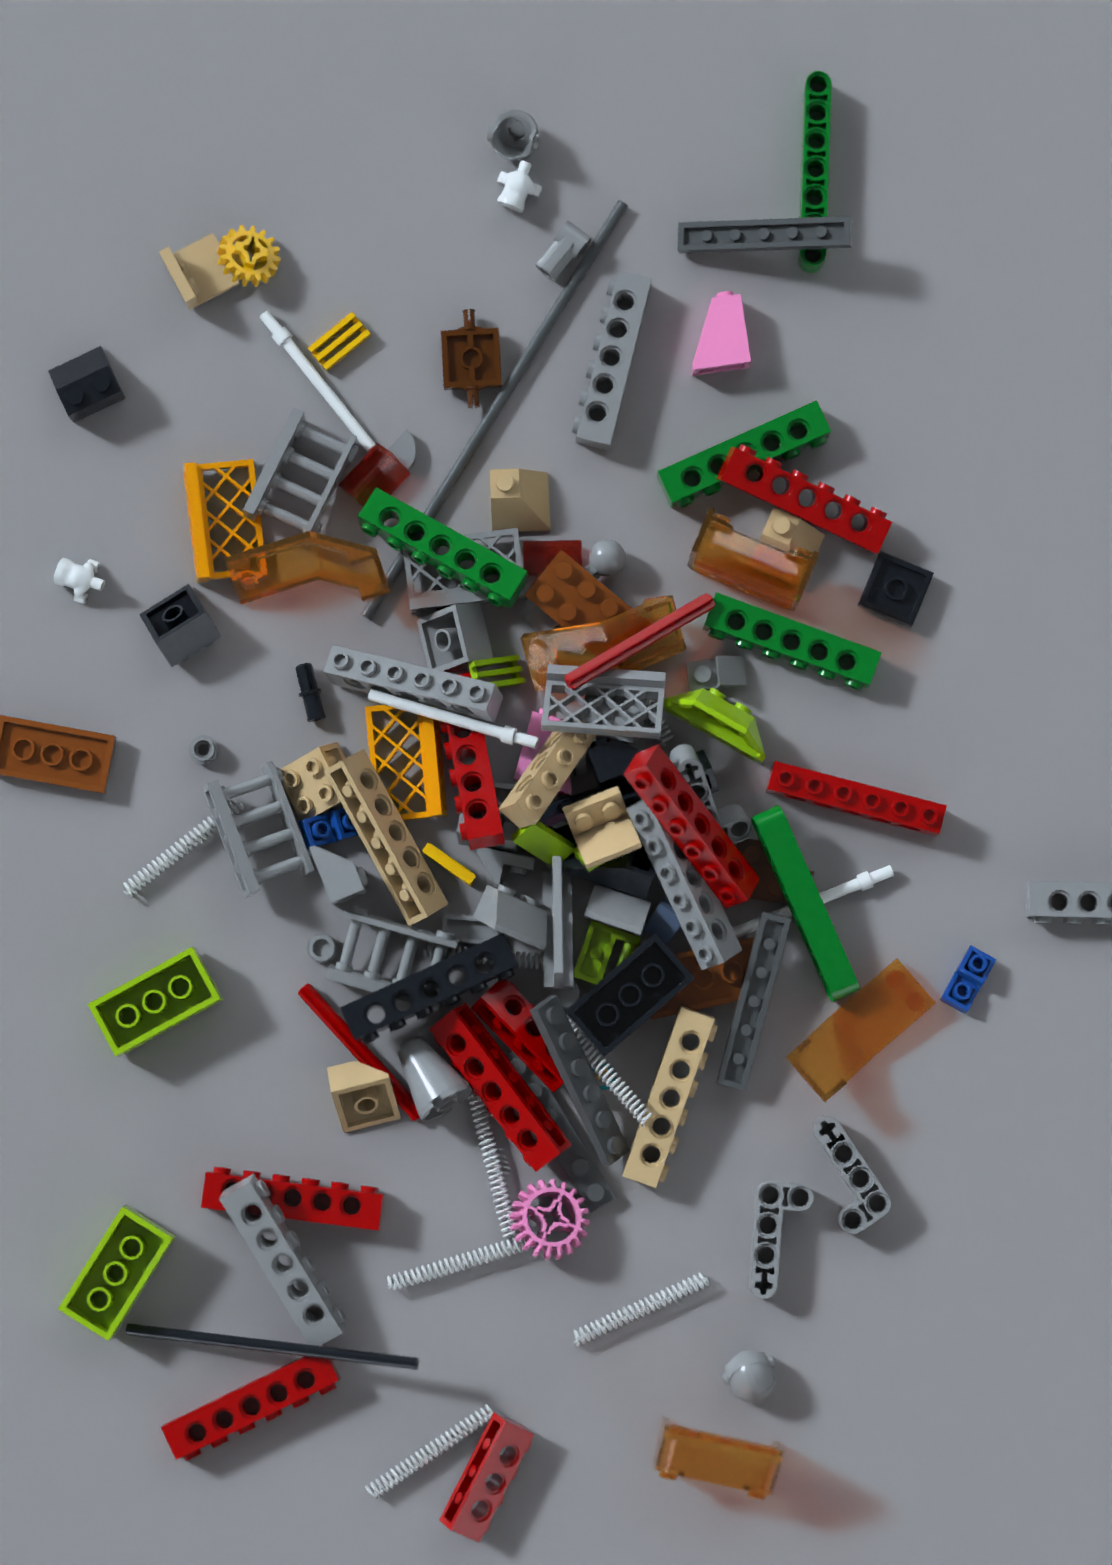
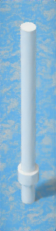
M269 310L265 311L260 316V319L273 334V340L278 346H283L351 433L357 436V440L367 452L371 451L376 446L373 440L291 339L292 334L285 326L281 327Z
M371 689L368 695V700L496 737L500 739V742L509 745L516 743L536 749L539 742L538 737L518 732L517 728L508 725L500 727Z
M890 865L871 873L865 871L856 875V879L819 894L823 903H827L860 889L863 892L873 888V884L893 877L894 873ZM788 906L770 912L788 918L792 917ZM760 917L732 927L736 937L739 938L756 931Z

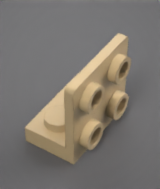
M213 233L175 253H172L169 246L159 251L189 310L240 283L239 279L236 282H232L233 275L231 273L223 274L225 265H218L217 262L220 255L217 254V250L220 244Z
M338 742L317 747L280 769L284 778V784L282 785L300 821L318 816L341 803L324 772L325 769L345 759Z
M618 786L562 808L587 869L642 847Z

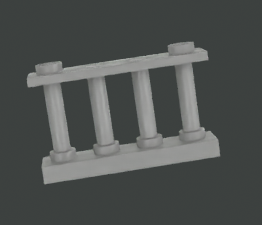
M293 407L243 508L244 517L254 522L258 514L262 516L267 514L303 531L301 536L302 544L308 546L311 538L317 539L322 528V524L319 523L348 462L354 463L360 447L357 446V436L351 434L346 445L307 427V423L304 422V412ZM303 437L340 454L341 457L335 469L333 470L294 452L295 449L292 448L295 439ZM290 462L329 480L322 496L282 478V474L279 472L283 464L288 465ZM278 488L315 505L316 508L310 520H305L269 503L270 500L267 499L270 490Z
M273 761L267 762L262 768L264 775L228 788L221 786L219 780L207 783L202 789L244 898L259 892L261 881L298 868L301 869L303 877L315 871L314 866L316 864L310 849L307 850L282 786L284 784L283 774L279 767L275 768ZM269 786L274 799L273 803L239 815L231 814L227 804L230 802V799ZM278 813L280 814L285 830L248 843L241 840L238 832L241 826ZM290 840L296 857L260 870L252 869L249 861L252 853Z
M352 905V908L346 907L342 914L343 917L350 918L351 922L340 961H337L336 965L330 964L328 966L325 979L369 992H375L410 975L419 939L437 943L431 965L444 960L448 947L456 949L460 940L454 938V933L438 929L437 933L414 926H408L407 924L368 914V908ZM363 922L380 927L369 968L365 969L364 973L353 970L354 966L351 965ZM391 930L408 935L397 977L393 978V981L381 978L382 974L379 973ZM428 983L423 987L422 993L427 998H434L438 995L439 990L436 989V984ZM408 996L397 998V1000L412 1004V1000ZM442 1004L433 1007V1010L439 1011Z

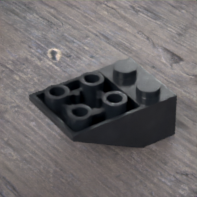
M642 842L641 848L609 860L590 872L575 857L574 853H571L565 859L562 868L563 872L643 899L647 897L655 874V869Z

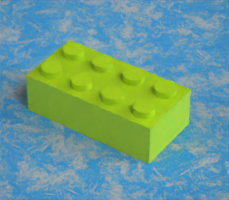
M190 947L87 1005L115 1057H121L224 999L197 949Z
M128 1205L122 1206L58 1310L105 1340L110 1341L116 1335L177 1236Z

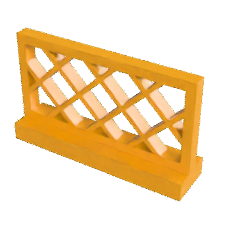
M254 460L196 464V462L184 463L183 476L196 583L216 579L267 575L260 514H258L254 522L244 517V513L232 505L241 493L249 498L251 493L245 488L250 483V491L252 492L256 484ZM248 467L249 479L243 486L229 477L235 468ZM221 469H229V471L224 473ZM214 470L223 478L212 489L203 482L202 471ZM225 480L239 490L230 502L216 492ZM204 489H206V490L210 493V494L206 497V499H205V490H204ZM212 496L226 505L217 518L207 511L206 503ZM229 508L242 518L234 530H231L220 521ZM208 517H209L212 521H214V522L210 525V527H209V523H208ZM245 521L254 527L256 531V536L250 543L236 534ZM216 524L230 534L221 546L210 539V531ZM232 537L246 547L237 559L223 549ZM256 540L258 550L252 546L256 542ZM211 546L217 550L213 556ZM250 550L259 557L260 568L248 569L239 561ZM219 553L233 562L227 571L214 572L213 560ZM236 565L242 569L232 571Z
M387 705L365 707L370 761L378 775L387 767L398 776L386 790L390 797L400 805L397 809L399 814L404 809L409 812L407 814H400L403 821L431 817H448L439 721L418 715V720L410 728L399 719L405 712L404 710ZM393 710H399V711L396 713V715H394L392 712H390V711H393ZM385 711L392 717V720L381 731L374 725L373 713ZM396 722L408 730L398 744L386 735ZM418 726H419V735L415 732V730L418 728ZM375 731L380 734L377 738H375ZM411 735L420 740L421 746L414 757L402 748ZM383 738L395 747L385 760L377 754L376 746ZM398 751L411 760L401 773L389 764ZM420 756L422 757V764L417 761ZM378 760L382 763L379 768H378ZM414 764L423 770V778L417 786L404 777ZM401 780L413 788L404 802L391 793ZM423 785H424L425 793H423V792L420 790V788H421ZM416 793L425 798V812L415 813L407 806Z

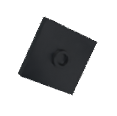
M880 551L857 606L912 628L934 573Z

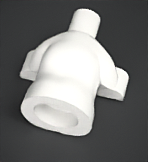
M521 160L517 171L510 173L501 171L497 182L505 186L497 200L499 205L522 213L528 194L539 197L542 187L534 184L528 176L532 164Z
M62 558L56 567L54 583L59 586L73 588L74 601L81 604L86 603L85 599L88 598V593L85 592L89 588L102 591L105 586V580L94 576V573L98 572L97 568L100 567V562L89 559L82 566L73 563L67 558Z

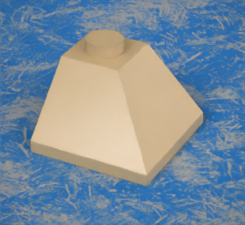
M520 468L490 469L492 531L518 528V532L551 531L548 473Z
M773 507L749 567L803 588L825 534L802 519Z
M358 1061L327 1068L331 1094L344 1133L401 1119L388 1073Z

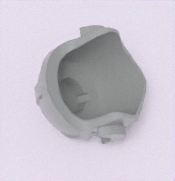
M513 109L502 113L495 121L494 126H489L487 141L491 142L493 149L507 160H522L529 157L534 149L538 150L540 134H538L537 124L531 115L522 110Z
M741 1351L724 1366L725 1373H722L725 1385L730 1384L736 1398L749 1403H758L771 1393L775 1385V1377L772 1372L775 1364L772 1357H767L764 1352Z

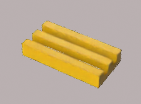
M351 312L310 345L308 351L327 372L368 339L371 333L356 318V315ZM350 323L354 324L351 328L344 332L340 337L333 341L324 350H322L320 353L317 352V350L324 346L328 341L335 337ZM358 330L361 332L358 337L327 362L324 360L327 355Z
M427 843L423 848L422 853L470 887L476 880L474 873L431 843Z

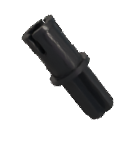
M311 663L300 664L296 666L295 670L301 690L299 697L303 698L307 721L314 722L325 719L326 716L324 715L319 694L322 690L321 688L318 689L313 666Z

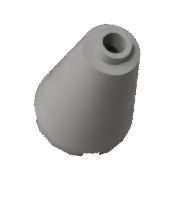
M410 1037L400 1044L401 1049L398 1052V1057L415 1107L422 1121L429 1122L447 1114L452 1110L450 1106L456 1101L461 1104L471 1095L473 1090L469 1083L423 1038L416 1039L415 1037Z

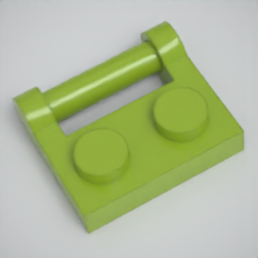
M591 920L573 972V977L596 985L603 979L616 939L624 942L616 965L617 967L634 952L635 946L639 947L641 938Z

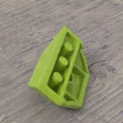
M702 688L664 699L663 710L762 765L766 756L755 717L750 715L751 710L738 702L732 705L724 700L726 696L714 688H710L709 691Z

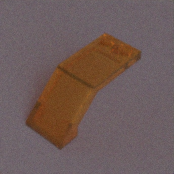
M306 531L225 557L226 565L241 605L317 580L359 590L362 601L390 593L376 548L312 531Z
M673 595L644 599L642 605L599 623L524 633L520 639L535 691L546 690L548 664L582 666L674 612L676 606ZM679 628L611 669L639 671L685 651L686 644L682 629Z
M896 958L822 1022L786 1058L819 1097L826 1102L844 1087L875 1055L936 1004V1002Z

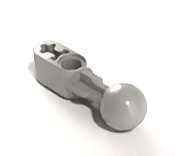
M601 540L591 548L589 564L584 569L597 580L601 576H614L625 565V551L616 541ZM537 606L525 617L545 639L560 627L557 622Z

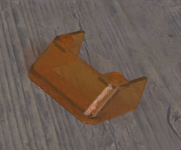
M709 508L691 550L687 566L699 574L788 610H795L803 595L819 552L814 551L812 554L810 551L800 547H796L795 550H788V552L734 531V527L729 524L731 521L729 518L721 514H714L715 510Z
M662 1417L653 1467L655 1470L660 1471L659 1477L677 1480V1476L745 1490L748 1491L747 1496L765 1500L766 1495L773 1494L782 1464L784 1449L780 1442L773 1441L772 1446L670 1424L669 1418Z

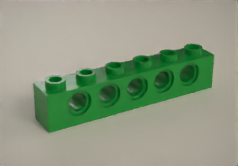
M816 400L657 471V479L670 507L678 505L679 508H684L695 502L694 497L703 493L706 497L713 495L721 490V485L726 484L716 479L718 475L711 471L710 466L715 462L723 464L731 447L739 449L741 444L757 451L755 457L763 461L767 457L776 461L782 458L785 461H789L801 454L800 450L808 446L811 449H816L826 444V438L830 436L831 429ZM794 427H800L805 431L806 436L802 439H795L791 436L790 430ZM767 439H774L778 442L779 449L769 451L764 447L763 442ZM755 464L749 466L746 475L755 470H758L760 473L759 467ZM688 474H695L700 479V483L695 487H690L684 482V477Z
M377 487L358 515L361 530L367 535L374 538L378 535L387 540L386 544L392 549L399 552L402 549L412 554V559L419 564L426 565L428 563L437 568L436 571L444 578L451 579L453 577L462 582L461 585L466 590L475 594L477 591L487 596V600L497 607L505 606L511 609L528 582L527 570ZM391 518L399 521L394 527L384 525L385 521ZM415 532H420L424 535L419 541L409 539L410 535ZM445 546L449 548V551L444 555L434 553L437 547ZM464 560H470L475 563L470 569H463L459 566ZM489 574H496L500 577L495 583H488L484 580Z
M715 593L713 599L715 607L708 612L703 629L708 631V636L722 641L724 637L735 641V646L749 651L754 647L762 650L763 656L778 661L779 657L790 661L789 665L806 671L807 667L818 671V676L833 681L835 677L845 680V685L855 690L861 691L862 687L868 688L870 686L882 652L723 594ZM737 616L743 620L744 627L740 630H733L728 625V619ZM760 626H765L771 631V638L760 640L756 636L755 630ZM788 636L795 637L798 640L799 647L796 650H788L783 645V639ZM815 646L822 647L826 652V658L815 660L811 656V648ZM842 656L850 657L854 663L853 669H841L838 659Z

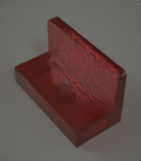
M377 443L338 485L345 493L364 507L376 487L391 495L410 475V472L392 452Z
M582 540L523 541V562L528 576L540 575L560 550H563L582 566Z

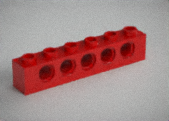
M741 444L739 449L736 447L730 448L716 479L869 552L878 554L893 523L885 519L887 513L872 506L870 511L860 507V500L845 494L844 498L833 494L835 488L819 482L818 486L807 482L809 476L793 469L792 473H788L781 469L782 463L770 457L763 461L755 457L757 451ZM755 464L760 469V476L757 480L750 481L747 478L746 472L749 466ZM778 477H782L786 481V489L780 494L773 490V482ZM807 489L812 494V501L809 505L803 506L799 501V495L803 490ZM830 502H834L838 506V513L834 518H828L825 513V508ZM860 514L864 519V525L860 530L855 531L852 528L851 521L855 515Z
M470 672L458 674L461 676L471 678ZM440 721L442 734L448 733L449 742L444 743L447 760L453 759L455 768L449 770L452 787L458 786L460 795L454 797L457 814L463 813L465 822L459 824L462 841L468 840L470 850L505 844L485 735ZM461 731L470 732L469 736L465 738L456 736ZM468 757L475 759V761L470 765H465L461 763L465 758ZM472 784L481 786L475 792L466 790ZM477 811L486 813L481 819L471 817Z
M659 744L636 753L623 774L722 905L725 908H729L748 901L760 878Z
M774 761L772 764L766 793L935 837L940 834L947 807L944 804Z
M466 1002L452 1009L429 1029L434 1035L436 1043L451 1058L453 1066L463 1074L473 1092L486 1105L488 1113L498 1121L504 1129L508 1140L515 1144L521 1152L525 1163L532 1167L535 1172L542 1169L572 1146L571 1142ZM460 1036L465 1040L466 1046L461 1042ZM478 1060L483 1064L484 1070L479 1066ZM496 1084L500 1087L501 1093L496 1089ZM513 1108L518 1111L519 1117L514 1113ZM531 1132L536 1135L537 1141L533 1139Z
M214 1166L213 1172H205L201 1208L226 1211L219 1200L222 1192L227 1189L231 1182L238 1183L254 1174L258 1181L260 1179L263 1180L266 1186L270 1188L272 1192L270 1201L273 1206L278 1205L285 1219L380 1230L384 1194L378 1193L379 1187L361 1185L360 1191L351 1190L348 1183L331 1182V1187L320 1186V1180L302 1178L301 1183L290 1182V1176L273 1174L272 1179L260 1178L261 1172L243 1170V1176L231 1174V1168ZM290 1189H295L301 1194V1202L298 1206H291L286 1202V1193ZM319 1193H325L331 1199V1205L327 1210H320L315 1205V1198ZM348 1197H355L360 1201L361 1207L358 1213L350 1214L345 1210L344 1203ZM249 1205L247 1207L248 1211L253 1215L262 1214V1210L257 1205Z
M303 1356L164 1424L161 1429L175 1459L184 1457L185 1461H188L202 1454L200 1448L208 1444L215 1448L229 1441L227 1435L237 1430L239 1435H242L256 1428L255 1421L264 1417L267 1422L281 1416L283 1414L281 1409L290 1404L295 1409L309 1402L308 1396L319 1391L320 1395H324L336 1389L335 1383L341 1377L333 1360ZM309 1371L313 1374L315 1381L312 1386L304 1387L300 1384L299 1374L301 1372ZM276 1384L285 1386L287 1389L286 1399H275L272 1395V1387ZM253 1397L260 1402L259 1412L250 1413L246 1410L245 1401L247 1398ZM220 1411H228L232 1414V1425L223 1426L219 1423L218 1414ZM200 1424L205 1428L206 1436L204 1439L199 1440L192 1436V1425Z

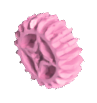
M543 1179L537 1182V1188L530 1183L526 1187L528 1193L520 1191L517 1195L521 1201H514L512 1203V1207L519 1212L510 1213L509 1218L518 1221V1223L510 1226V1230L520 1231V1234L514 1239L516 1242L522 1239L526 1241L522 1247L524 1251L532 1246L534 1248L532 1252L533 1257H537L541 1251H543L544 1260H549L552 1252L557 1260L562 1257V1250L565 1254L570 1255L573 1253L572 1246L579 1248L582 1244L579 1238H585L588 1234L581 1227L588 1226L590 1220L581 1216L589 1213V1209H580L579 1205L585 1201L584 1198L579 1197L575 1200L573 1196L577 1190L573 1188L566 1192V1182H562L559 1188H556L555 1179L549 1181L548 1187ZM537 1198H553L547 1208L530 1206L531 1202ZM562 1203L570 1212L572 1224L561 1213ZM553 1210L552 1215L554 1218L552 1220L556 1222H553L546 1229L548 1224L545 1222L547 1219H544V1217ZM527 1215L538 1226L537 1236L529 1227ZM551 1231H558L560 1233L565 1231L569 1233L568 1237L562 1241H546Z

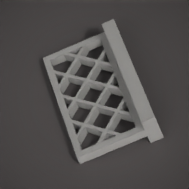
M518 528L463 534V536L472 541L480 540L488 546L487 549L493 550L501 557L523 568ZM513 536L514 547L507 556L494 547L500 537ZM494 538V540H493L491 543H489L487 540H485V539ZM437 547L434 553H436L440 549V547ZM403 550L411 614L442 610L454 604L480 602L481 605L492 604L484 594L478 591L475 594L462 587V582L456 588H446L440 583L443 576L439 575L435 579L423 570L426 565L419 567L410 560V554ZM514 553L516 556V563L510 559ZM411 566L417 569L413 576ZM420 573L433 582L426 592L414 593L413 582ZM490 574L491 577L487 582L491 583L494 578L499 580L500 577L496 574ZM436 585L443 589L433 591ZM525 586L516 601L527 599L524 596L526 593Z
M548 664L541 731L660 739L666 672L610 669L576 690H572L566 685L564 677L580 666ZM552 693L568 694L569 696L558 701L552 696ZM590 695L597 696L598 698L588 704L581 696ZM619 697L627 698L628 700L618 706L611 698ZM640 700H658V702L650 707H646ZM576 701L582 708L572 714L565 706ZM605 703L612 710L602 716L595 708ZM635 705L641 713L631 718L625 710ZM557 711L566 717L562 721H548L549 716ZM589 713L595 721L590 724L582 723L579 718ZM618 715L625 723L616 726L608 721ZM648 717L655 723V728H644L638 723Z
M552 856L553 872H542L543 910L548 912L546 947L543 951L544 990L573 989L572 874L562 872L561 856Z

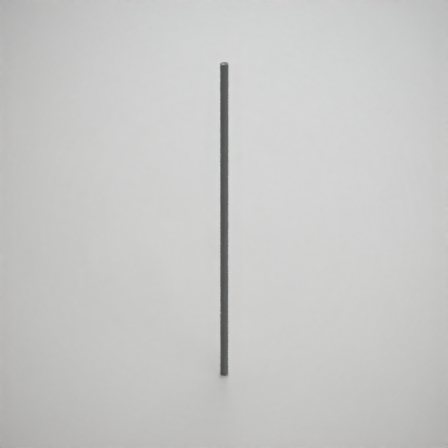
M618 200L434 495L424 512L427 516L435 518L626 211L628 205L623 201ZM415 532L410 535L409 539L412 541L421 540L423 534ZM403 549L398 553L361 613L368 620L372 619L405 566Z

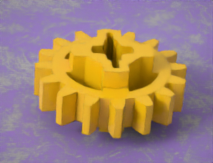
M243 225L239 226L237 232L231 228L227 236L224 235L217 250V254L220 255L217 262L218 265H225L223 274L231 273L233 275L232 282H236L239 278L245 287L248 281H252L254 287H258L260 281L265 284L268 283L270 277H274L281 258L277 256L280 248L272 247L275 239L273 237L266 239L264 237L266 231L263 229L260 233H257L253 225L249 231H246Z

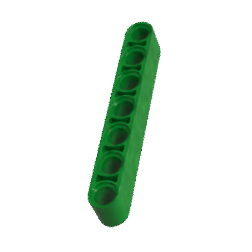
M823 71L810 73L806 79L803 91L799 218L827 217L832 83L829 75ZM820 83L825 90L817 93L810 88V85ZM819 111L823 114L824 118L816 121L809 116V113ZM811 139H818L822 142L823 147L814 149L810 147L808 142ZM811 167H817L821 170L822 175L812 177L807 170ZM810 195L818 196L821 204L811 205L806 198ZM826 249L798 250V263L803 271L815 273L822 268L826 257ZM815 252L820 259L817 262H809L805 258V253Z
M776 805L752 816L751 822L829 999L835 1002L859 991L860 986L781 807Z

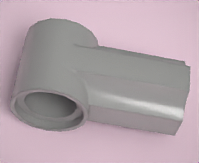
M567 221L557 232L553 239L554 243L538 261L536 268L548 279L556 282L572 260L581 256L592 238L570 221Z

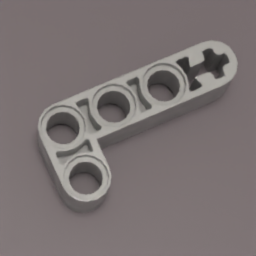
M687 744L674 747L669 756L671 762L690 787H693V791L733 844L748 839L752 834L753 826L743 807L732 804L716 810L703 766L695 750ZM688 763L690 768L685 769V764Z
M820 1116L813 1122L812 1133L856 1198L855 1201L839 1212L837 1222L843 1231L857 1234L885 1216L890 1211L891 1200L841 1124L832 1116ZM823 1121L826 1124H833L830 1131L834 1138H838L839 1135L843 1138L834 1142L830 1148L827 1146V1143L832 1142L827 1134L820 1135L819 1133L822 1129L821 1122ZM841 1145L847 1146L851 1152L850 1158L845 1162H839L835 1156L836 1149ZM858 1170H863L867 1175V1182L862 1187H856L852 1182V1176ZM874 1195H880L884 1200V1206L878 1212H873L869 1207V1200ZM849 1212H856L859 1215L860 1221L855 1228H847L844 1223L845 1215Z
M767 1181L761 1183L756 1190L749 1289L757 1298L768 1299L776 1292L783 1210L805 1211L811 1207L814 1196L811 1189L805 1185ZM772 1186L777 1190L778 1196L775 1202L768 1204L762 1199V1191L766 1187ZM797 1189H803L807 1194V1201L801 1206L794 1205L791 1199L792 1193ZM764 1217H772L775 1221V1229L770 1233H763L759 1227L760 1221ZM765 1246L770 1247L773 1251L771 1261L768 1263L759 1262L757 1258L758 1250ZM756 1266L763 1269L773 1268L772 1273L766 1271L765 1279L771 1283L770 1288H765L764 1293H760V1289L755 1286V1282H760L762 1276L761 1271L755 1272Z

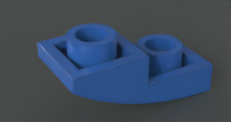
M344 808L298 822L307 850L314 845L320 847L359 836Z
M970 945L945 988L940 1001L966 1014L997 959Z

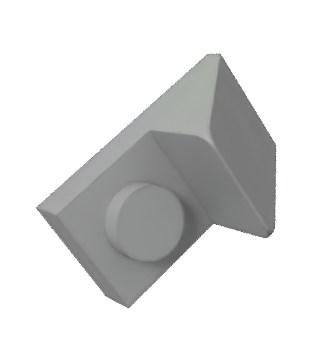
M716 656L715 659L686 662L689 692L702 688L710 690V688L723 689L747 686L744 656Z
M488 848L476 850L478 857L497 887L501 883L504 866L509 867L510 873L526 876L527 871L533 872L535 858Z

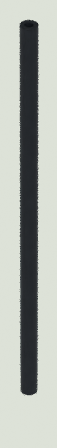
M128 1323L126 1326V1335L413 1370H417L419 1366V1358L131 1323Z

